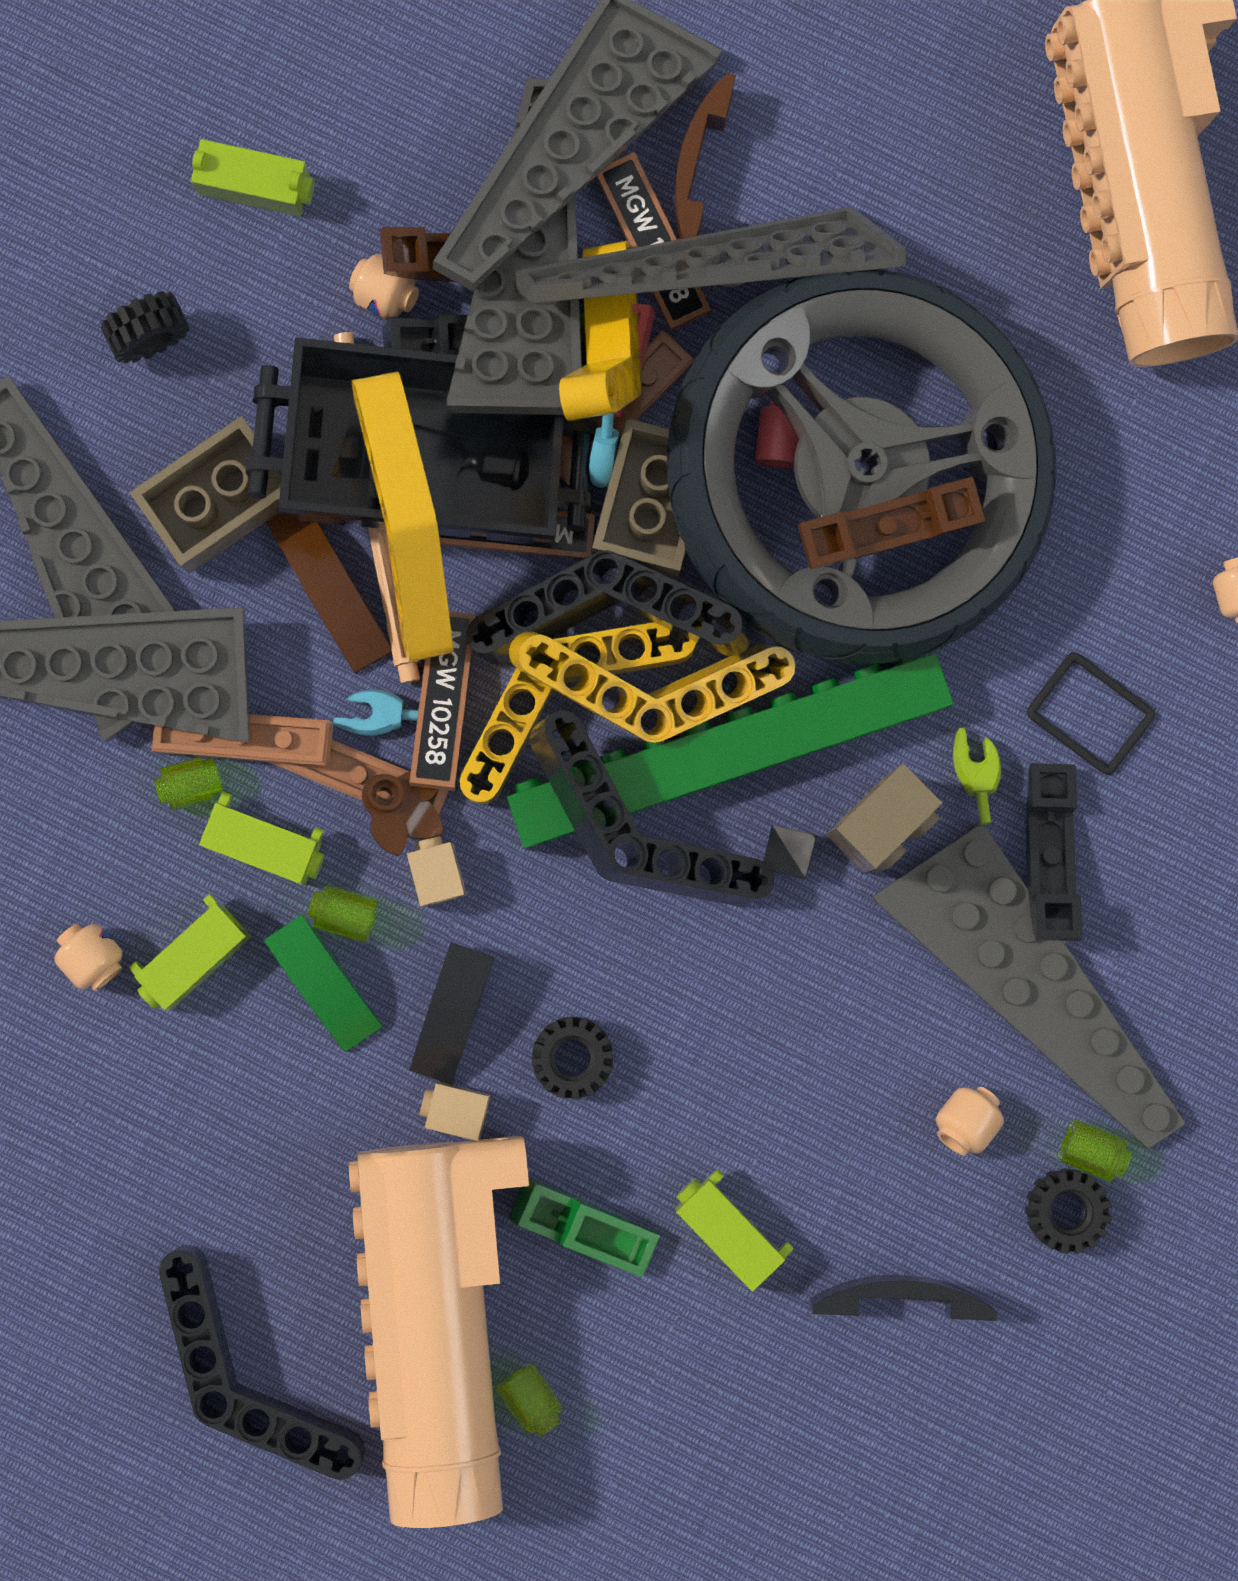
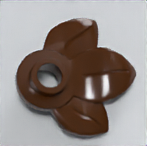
M411 771L399 777L389 774L373 776L364 785L361 795L364 808L372 815L370 831L374 840L382 849L396 856L401 855L407 837L426 840L437 837L443 832L440 816L429 802L439 789L410 786ZM385 791L391 795L392 801L389 804H381L377 801L376 794Z

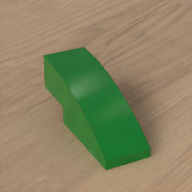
M306 915L298 916L264 940L298 991L345 1052L383 1027L335 954L330 952Z
M528 1177L529 1186L521 1187L508 1217L511 1221L521 1228L557 1241L566 1248L643 1277L660 1238L658 1233L581 1198Z

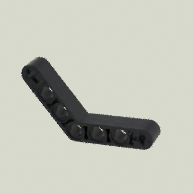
M604 550L594 553L477 616L467 627L466 640L470 648L486 661L492 664H502L511 660L509 655L511 642L523 632H534L553 638L615 604L728 656L739 655L748 648L752 639V630L743 616L732 606L615 552ZM618 568V574L614 581L609 584H602L604 574L610 569ZM657 586V592L653 599L648 602H640L641 594L646 588ZM578 589L576 600L572 604L564 606L563 598L571 590ZM688 604H696V612L691 618L683 621L679 620V614L683 607ZM538 610L539 614L536 622L531 626L524 627L526 616L530 612ZM712 620L726 629L734 626V631L731 634L724 632L721 635L711 625Z
M557 711L534 726L530 733L532 750L597 873L603 879L734 906H743L767 896L772 891L774 874L764 861L640 835L583 724L576 715L569 711ZM558 731L561 738L555 740L552 733ZM570 751L572 756L564 760L562 756ZM572 767L582 772L585 779L584 786L579 785L573 779L571 774ZM594 807L600 809L605 815V827L595 821L593 816ZM615 848L621 849L625 853L627 858L626 868L616 861ZM658 856L667 862L669 866L668 876L659 870L657 864ZM701 865L705 866L710 873V884L706 883L700 875ZM743 876V881H742V880H735V881L731 882V880H734V879H736V878H739V877Z
M182 1245L168 1253L161 1261L159 1275L193 1413L197 1420L210 1428L330 1478L343 1480L354 1475L365 1455V1445L360 1435L237 1383L204 1253L192 1245ZM181 1259L184 1264L191 1263L193 1266V1270L186 1277L183 1272L176 1273L174 1270V1265L180 1262ZM187 1284L189 1289L196 1284L199 1286V1289H193L183 1296L179 1294V1291L185 1288ZM194 1301L203 1307L205 1318L202 1323L195 1324L186 1318L184 1314L186 1302ZM205 1346L214 1352L216 1356L214 1367L205 1368L197 1363L195 1359L197 1347ZM211 1391L223 1394L227 1401L226 1411L215 1412L211 1410L206 1403V1394ZM252 1409L264 1411L269 1417V1427L263 1430L252 1427L248 1422V1411ZM298 1426L307 1429L312 1437L311 1445L299 1447L293 1444L289 1435L290 1429ZM323 1436L329 1438L321 1455L315 1454V1451L322 1442ZM341 1445L349 1448L348 1456L350 1458H347L344 1464L336 1461L338 1456L336 1451L340 1449Z

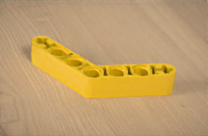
M628 241L586 248L583 249L582 258L631 249V245ZM637 293L584 298L587 364L561 378L559 383L562 410L568 421L616 413L641 395L638 313L633 312L632 303L637 304Z
M397 371L352 380L355 405L386 527L400 631L407 660L411 662L453 653V640L438 525L400 374Z
M655 622L553 639L575 653L580 647L585 645L595 647L600 653V659L596 665L613 675L680 664L692 656L696 646L695 641L678 634L680 638L688 639V642L683 643L681 652H674L672 645L658 647V657H651L652 642L648 634L655 633L656 643L669 640L670 632H672V630ZM635 638L643 644L645 651L639 659L627 660L621 656L619 646L625 639ZM529 646L526 654L532 660L539 652L536 647ZM573 664L566 669L564 683L581 680L582 673L577 664ZM517 668L460 777V788L463 794L470 801L479 805L495 801L502 792L530 738L532 729L536 726L554 691ZM521 692L531 694L535 699L534 709L527 715H517L512 712L510 702L514 695ZM498 732H507L514 737V747L506 755L499 756L490 750V740ZM484 754L493 763L504 765V768L499 773L493 767L488 775V781L493 785L492 789L489 792L481 790L479 795L473 794L475 787L470 783V779L473 775L476 777L483 775L487 765L484 762H479Z
M523 632L515 637L509 649L513 665L523 673L628 733L653 743L664 741L785 685L793 677L796 667L794 657L788 650L783 647L761 643L747 648L739 655L725 658L646 694L555 640L538 633ZM529 646L536 647L539 653L553 659L550 667L531 660V657L526 654L527 648ZM768 657L775 658V663H772L770 665L771 673L763 671H755L751 673V671L748 669H762L769 664ZM577 664L581 669V680L576 686L568 688L564 683V673L569 666ZM734 672L737 677L736 688L730 694L725 695L722 690V681L725 675ZM615 686L620 694L619 702L614 708L606 710L602 702L603 695L607 689ZM694 690L697 694V705L691 712L685 713L681 705L682 698L688 691ZM654 708L657 713V723L650 731L644 732L641 727V717L644 712Z

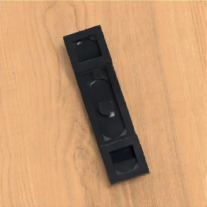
M1031 763L1029 765L1026 807V861L1029 905L1035 940H1082L1081 895H1076L1073 812L1077 809L1076 765Z
M878 1275L850 1280L810 1298L809 1305L812 1314L859 1316V1297L945 1300V1314L950 1319L996 1321L997 1311L974 1294L946 1282L910 1275Z

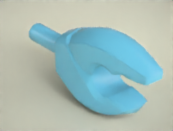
M614 413L602 416V427L596 429L592 446L589 475L591 483L598 488L609 486L620 445V432L613 429Z
M368 689L351 694L347 700L353 703L371 705L373 712L370 718L362 720L357 717L353 719L340 717L334 718L333 722L338 728L351 733L377 736L402 728L403 720L417 721L419 710L404 709V700L395 694L378 689Z

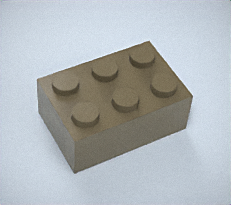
M242 416L129 492L177 563L188 574L278 514L281 478L272 477L268 479L266 498L255 499L248 496L250 477L246 475L245 471L247 458L252 456L254 432Z
M626 418L592 546V555L598 551H612L669 578L678 580L686 548L676 526L667 484L669 429Z
M902 763L880 780L825 835L862 873L874 869L877 872L884 869L887 870L907 851L901 845L906 839L911 841L913 838L921 837L940 819L934 811L943 803Z

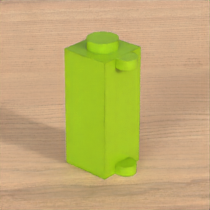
M200 139L198 150H195L193 155L191 184L198 195L301 217L303 205H309L312 201L315 179L310 177L305 161Z
M222 792L218 803H215L199 846L302 885H306L309 877L316 879L325 854L319 852L324 835L323 829L315 827L310 839L230 809L229 805L232 795Z
M210 893L203 899L209 909L147 966L143 967L137 961L129 966L135 975L134 978L142 985L137 989L138 993L155 1010L159 1006L164 1011L174 1009L252 937L226 907L220 904Z
M719 1169L715 1170L709 1177L707 1176L701 1183L694 1178L677 1194L676 1198L680 1203L675 1207L676 1213L753 1292L785 1261V1258L794 1249L793 1246L787 1241L777 1249L716 1186L724 1177V1174Z

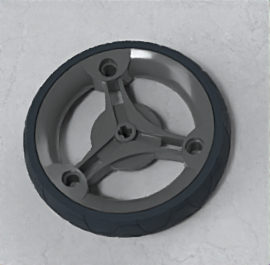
M874 269L803 276L781 284L749 301L712 334L687 372L675 402L667 446V484L676 526L693 564L714 594L722 602L735 608L749 626L779 644L811 656L847 663H886L927 654L958 640L983 623L1013 593L1033 563L1041 547L1042 537L1045 535L1049 525L1056 486L1055 443L1052 441L1053 430L1047 407L1033 374L1008 337L987 316L951 291L941 286H936L925 279L901 272ZM842 337H866L898 344L919 354L939 368L955 384L966 399L970 409L966 413L961 425L927 428L916 426L913 420L902 410L883 400L869 397H854L843 400L817 379L805 365L804 360L808 354L809 346ZM763 354H771L778 358L781 364V371L779 373L770 372L765 368L762 361ZM791 378L820 409L821 412L814 418L811 417L784 386ZM768 395L781 409L796 431L799 441L794 458L795 479L804 502L817 518L839 512L845 513L926 491L929 477L949 470L969 467L972 473L981 482L986 484V493L982 507L985 522L976 525L961 551L938 573L922 583L891 594L866 595L861 586L852 579L857 559L841 562L838 570L830 567L810 570L808 564L807 568L793 573L783 566L757 537L740 501L734 472V451L739 424L750 399ZM984 431H989L994 436L997 442V450L989 449L983 441ZM960 438L963 455L930 462L926 444ZM862 458L860 463L866 461L870 468L864 474V469L858 471L855 466V462ZM817 583L827 586L830 590L832 598L829 606H824L815 599L814 587Z

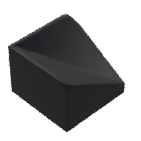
M771 825L763 861L771 868L772 872L804 880L807 878L817 835Z

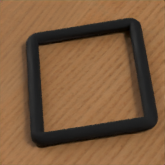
M1077 652L1069 653L1027 709V715L1033 722L1105 775H1110L1116 771L1155 717V712L1149 705ZM1074 661L1146 714L1108 766L1036 713Z

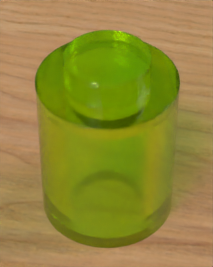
M326 885L323 892H314L308 910V917L314 918L313 927L366 943L374 925L379 900Z
M1074 1119L1070 1123L1060 1145L1058 1161L1111 1182L1116 1175L1122 1177L1125 1174L1132 1152L1126 1150V1139Z
M533 1362L516 1370L496 1386L495 1389L526 1435L535 1431L538 1437L543 1436L561 1422L558 1414L564 1408Z

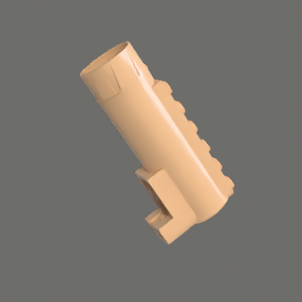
M1087 0L1079 5L1065 7L1053 25L1051 34L1046 35V54L1049 61H1054L1057 75L1054 80L1055 98L1058 104H1063L1066 119L1063 122V137L1066 146L1072 148L1075 162L1071 170L1072 181L1075 189L1080 190L1083 201L1080 211L1081 225L1083 231L1089 233L1092 245L1089 253L1090 269L1094 276H1098L1100 289L1110 287L1114 289L1115 311L1124 336L1128 360L1131 366L1150 367L1182 362L1217 352L1238 341L1231 280L1228 278L1221 252L1198 141V135L1221 112L1208 52L1217 43L1216 37L1221 31L1229 29L1237 19L1233 0Z
M522 1136L481 1139L478 1141L425 1143L357 1152V1161L349 1162L351 1193L360 1192L361 1207L353 1208L355 1239H364L365 1253L357 1254V1272L359 1286L368 1285L369 1299L361 1300V1319L363 1333L372 1332L373 1345L365 1346V1366L367 1380H376L377 1391L369 1392V1413L371 1428L380 1427L381 1440H383L384 1459L382 1466L386 1469L390 1522L400 1527L434 1528L467 1524L493 1517L503 1511L498 1458L501 1455V1448L498 1444L483 1285L500 1284L492 1190L529 1186L524 1138Z

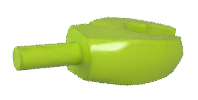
M961 727L956 732L953 746L955 772L968 796L977 797L980 825H987L991 823L988 795L996 792L1001 778L1000 756L993 742L985 737L983 742L984 761L979 763L972 761L969 757L970 747L967 744L966 730Z

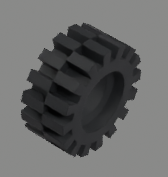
M164 291L157 292L154 296L152 293L146 294L141 300L135 298L127 306L121 305L116 308L118 312L110 313L106 316L107 320H103L100 327L116 361H121L122 363H128L131 360L134 363L140 361L142 357L146 359L151 358L153 353L158 351L162 353L167 350V346H174L179 343L178 339L184 338L187 335L186 332L190 330L175 295L172 292L164 293Z
M565 1017L550 1023L539 1034L532 1049L531 1060L537 1080L540 1081L544 1086L543 1088L548 1092L563 1099L571 1098L574 1100L594 1094L606 1083L613 1066V1049L607 1034L596 1023L581 1017ZM577 1040L585 1044L589 1049L591 1056L590 1064L579 1075L571 1076L564 1074L555 1063L556 1050L565 1041Z
M1068 1168L1060 1169L1057 1172L1052 1170L1045 1173L1046 1177L1042 1180L1038 1178L1033 1183L1035 1185L1033 1191H1028L1026 1198L1029 1201L1028 1206H1025V1214L1029 1219L1027 1224L1034 1232L1035 1237L1051 1249L1065 1254H1069V1252L1079 1254L1083 1253L1087 1247L1092 1249L1097 1246L1098 1243L1096 1241L1100 1236L1102 1238L1108 1233L1105 1230L1107 1223L1111 1224L1112 1216L1109 1214V1208H1112L1111 1201L1107 1199L1105 1195L1107 1192L1103 1186L1098 1184L1091 1176ZM1067 1193L1079 1196L1085 1206L1083 1220L1073 1228L1059 1227L1051 1215L1054 1201L1059 1196Z

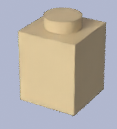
M441 836L416 842L417 851L407 853L420 906L425 907L467 896L454 844L452 842L443 844Z
M439 1081L435 1084L434 1091L426 1089L420 1109V1116L427 1117L426 1129L478 1141L481 1138L491 1094Z

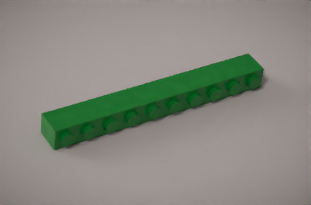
M936 653L926 657L923 654L905 660H898L899 666L884 671L881 670L880 664L863 668L854 672L856 680L839 685L837 678L821 682L812 686L814 694L800 699L796 698L794 692L769 700L770 709L755 714L752 706L737 710L726 715L728 723L713 728L710 721H705L685 730L686 737L671 742L668 739L656 743L645 741L641 743L643 751L626 756L624 749L603 755L600 759L629 814H633L947 709L953 705V701ZM572 767L571 774L573 779L579 785L584 786L585 779L582 772ZM539 778L531 779L514 785L515 794L506 796L525 850L576 833L550 782L541 785ZM594 807L593 816L595 821L599 825L606 823L603 812Z

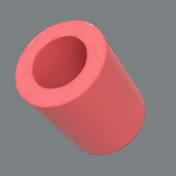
M771 400L770 406L760 408L755 463L773 468H794V458L799 437L781 409Z

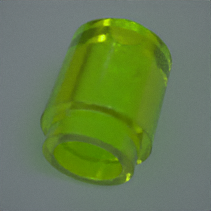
M202 756L162 767L160 768L161 777L154 779L160 804L169 803L172 811L214 800L215 794L224 792L214 757L203 760Z

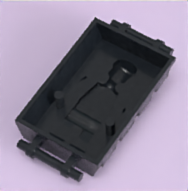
M295 337L291 385H277L279 369L272 365H263L260 370L259 385L254 387L253 403L257 405L252 456L247 458L245 471L246 475L250 477L248 496L255 499L266 498L268 479L272 477L281 478L279 516L298 517L299 521L344 525L347 522L361 524V527L386 529L355 405L352 380L398 371L436 515L439 535L470 538L471 535L487 537V540L532 544L533 542L551 543L556 536L557 507H563L568 510V530L574 532L585 530L586 512L591 509L592 497L591 493L587 492L590 442L595 437L596 423L592 421V417L568 421L564 415L446 413L447 396L458 355ZM279 405L288 406L283 458L270 457L275 407ZM562 436H567L573 440L569 489L559 488Z

